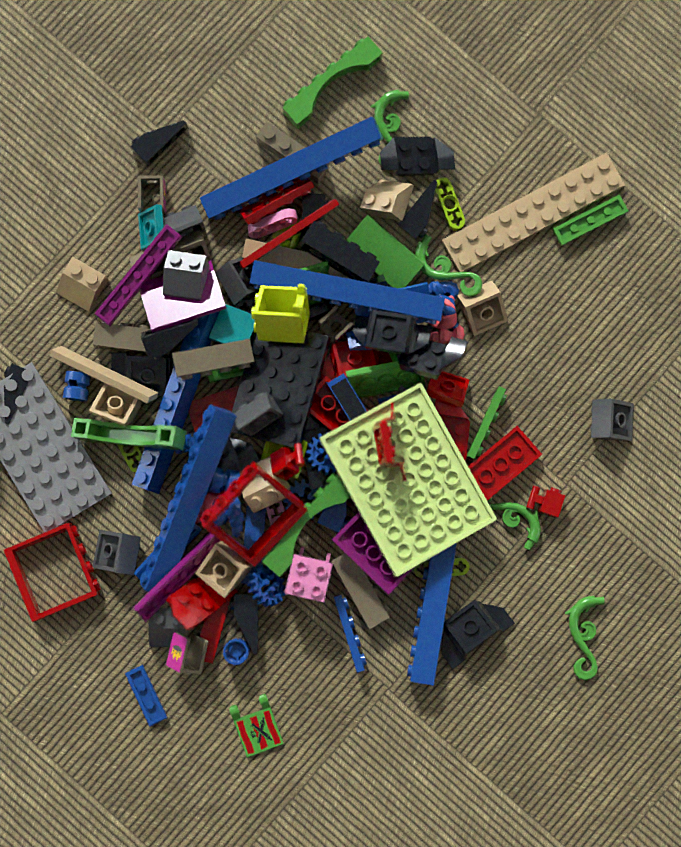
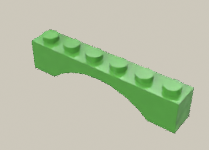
M369 36L364 40L363 38L360 39L350 52L347 50L341 55L338 62L331 63L326 68V72L315 76L308 87H302L296 97L286 100L283 104L284 107H282L283 114L298 130L312 118L317 99L331 82L348 73L369 71L382 60L383 52Z
M74 418L71 437L84 442L183 451L187 431L176 426H123L92 419Z
M333 472L326 480L328 484L324 489L320 487L313 495L315 499L311 503L307 502L305 504L308 511L262 559V562L279 577L292 564L295 542L306 522L324 508L344 503L350 497L338 473L335 474Z

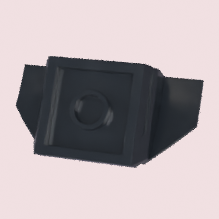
M393 137L380 152L381 170H393L395 176L434 175L440 170L456 169L454 151L435 137Z
M372 310L369 317L356 315L353 334L364 348L402 355H409L429 344L432 326L417 324L416 319L410 315Z
M451 337L449 344L445 345L429 340V344L409 355L396 354L401 370L437 380L445 367L462 358L468 341Z
M111 352L112 371L158 392L157 396H164L174 368L172 354L169 357L155 360L154 358L148 359V356H129V353Z
M310 413L303 440L313 444L311 442L313 437L318 439L319 433L324 436L326 432L329 433L331 430ZM319 444L317 448H323V446ZM324 452L322 458H317V461L323 462L327 453ZM304 455L310 489L324 488L328 484L326 480L332 474L331 470L328 471L327 475H325L324 470L317 473L318 468L311 469L313 463H307V458L310 456Z
M229 436L217 468H223L224 472L227 469L241 471L253 462L256 463L260 460L251 443Z
M473 600L444 622L441 654L451 668L454 669L467 659L466 656L496 633H503L515 623L504 608Z

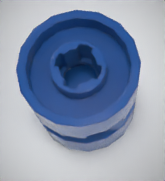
M66 371L65 383L67 386L64 387L62 398L87 402L89 391L86 387L90 385L91 376L83 372Z
M216 468L208 492L220 493L223 491L225 493L229 489L230 484L240 477L239 471L227 469L224 472L223 468Z
M240 638L230 640L223 649L225 660L232 665L243 663L250 654L248 643Z

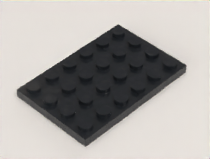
M307 331L304 343L259 341L257 332H254L251 343L254 363L250 364V368H245L243 371L232 413L237 412L238 408L243 404L252 402L256 395L267 392L272 395L283 415L252 436L239 430L236 426V421L231 432L294 448L296 443L301 444L331 338Z

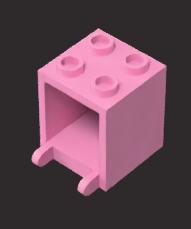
M301 546L299 555L294 554L285 593L324 602L333 564L329 563L331 553H327L325 561L304 557L305 547Z

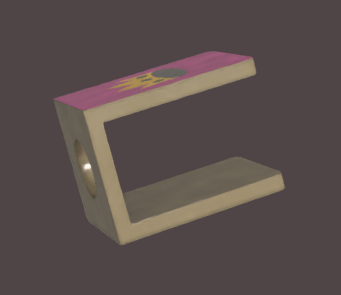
M163 175L138 176V210L140 213L144 211V185H160V205H162V213L166 214V181Z
M337 305L318 322V327L331 338L330 340L333 343H339L346 336V333L354 328V323H348L338 312L339 307ZM334 322H338L342 326L341 331L338 333L331 331L330 327Z
M174 632L166 666L179 673L201 674L208 640L192 634L190 641L187 637Z

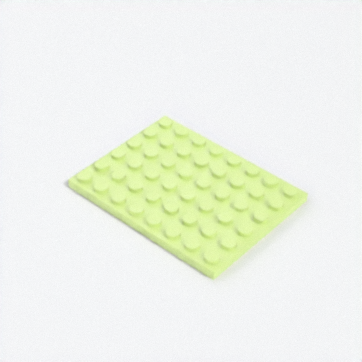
M422 383L415 385L319 438L395 577L497 520ZM392 402L394 404L396 421L387 423V425L391 426L392 429L390 442L391 446H394L396 457L393 460L394 463H404L406 482L403 481L400 467L387 469L379 466L373 427L383 419L390 417V405Z

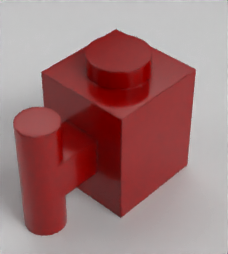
M294 444V451L284 446L270 454L272 475L286 481L300 473L299 467L304 466L302 444Z
M533 485L526 508L533 510L535 503L540 504L539 513L558 518L566 495L561 494V490L551 487L550 490H544L543 496L538 495L540 487Z

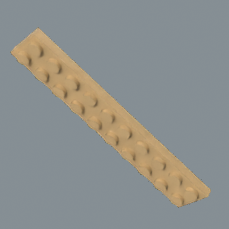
M606 152L442 240V243L458 272H465L624 187L625 184Z

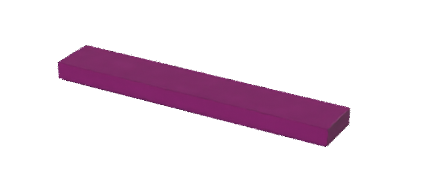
M166 224L95 312V315L108 326H111L164 261L168 251H172L182 236Z
M209 532L133 607L138 616L146 622L166 602L165 600L170 595L176 592L196 573L214 545L221 542V540Z

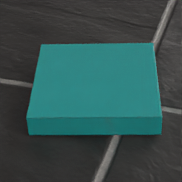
M156 204L138 214L141 251H145L164 228L162 205Z
M225 304L226 309L220 311L209 339L220 344L245 339L251 340L255 322L251 314Z

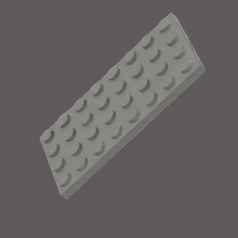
M31 362L23 367L26 370L22 372V378L29 382L23 395L18 396L15 400L17 408L9 425L5 423V417H8L11 411L9 407L4 406V386L7 390L14 391L17 388V382L10 379L12 374L0 381V461L42 530L47 532L111 495L112 492L81 441L71 437L72 426L38 370Z

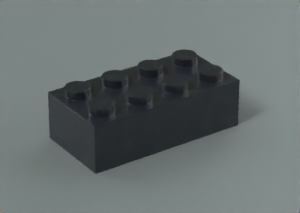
M313 221L297 246L320 261L328 262L330 267L349 279L369 282L380 263L376 260L377 257L370 252L365 253L360 250L361 247L355 242L351 241L349 243L344 240V236L339 232L334 231L333 233L328 230V226L323 222Z

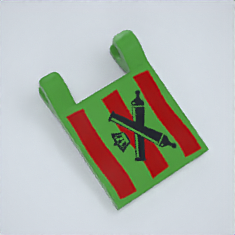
M266 694L259 696L262 710L241 717L237 705H232L229 709L247 757L284 744Z

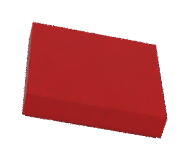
M442 371L437 380L430 378L426 392L431 398L462 407L469 379Z

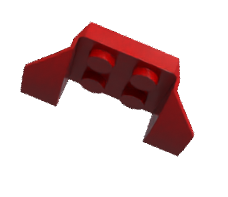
M348 341L332 344L320 376L322 380L325 376L333 380L343 373L346 376V371L390 363L392 360L390 355L383 351H350Z
M435 399V408L463 459L466 460L470 430L469 418L461 407Z
M392 402L390 405V417L383 419L373 427L379 466L387 469L400 467L403 481L406 482L404 463H394L393 460L396 457L394 446H391L390 442L392 429L391 426L387 425V423L396 421L394 404Z
M198 577L174 592L165 601L172 608L174 618L186 630H192L216 612L238 591L234 589L224 598Z

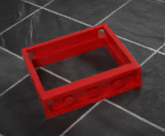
M253 462L243 470L242 475L230 484L229 489L216 499L215 504L210 509L204 511L200 520L205 529L255 567L308 509L298 497ZM259 475L290 500L292 504L248 550L216 525L214 521Z
M66 523L3 550L32 622L100 595V583L98 579L94 580L92 572H94L93 566L90 561L87 562L84 555L87 554L86 548L83 543H79L77 536H80L76 525L73 526L72 523ZM68 532L91 592L40 612L17 552Z

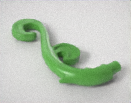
M389 91L371 105V108H375V120L387 143L392 140L389 133L396 132L399 129L400 118L396 114H389L386 117V121H390V124L386 125L383 120L384 110L388 104L393 106L395 101L409 99V91Z
M425 234L415 249V255L425 263L424 267L418 272V275L422 271L428 277L436 280L470 277L474 279L475 284L472 288H467L465 281L462 280L460 282L462 293L468 297L479 294L483 286L480 276L472 272H450L452 263L446 256L440 255L434 260L435 268L438 269L439 266H442L440 271L432 269L427 264L425 256H429L427 249L432 237Z
M511 502L489 504L492 510H505L502 515V521L508 527L514 528L520 523L519 515L513 518L511 516L512 512L520 513L527 519L530 528H526L529 535L527 536L528 540L524 548L531 551L533 545L537 544L541 534L538 510L536 509L533 513L529 508Z
M584 597L570 610L565 612V615H570L569 627L574 641L591 661L590 671L582 670L581 665L586 661L585 658L578 659L574 664V673L582 680L592 679L598 671V666L594 655L584 642L594 638L596 627L592 622L585 621L580 625L581 628H585V632L581 633L578 628L579 616L584 610L587 613L595 605H604V597Z

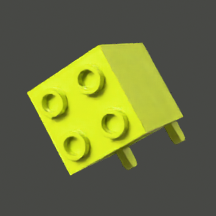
M298 284V287L261 285L259 293L255 295L256 306L252 307L251 317L255 320L254 332H257L258 340L304 343L310 318L308 294L305 285Z

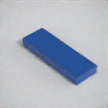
M144 665L125 673L149 726L168 718Z

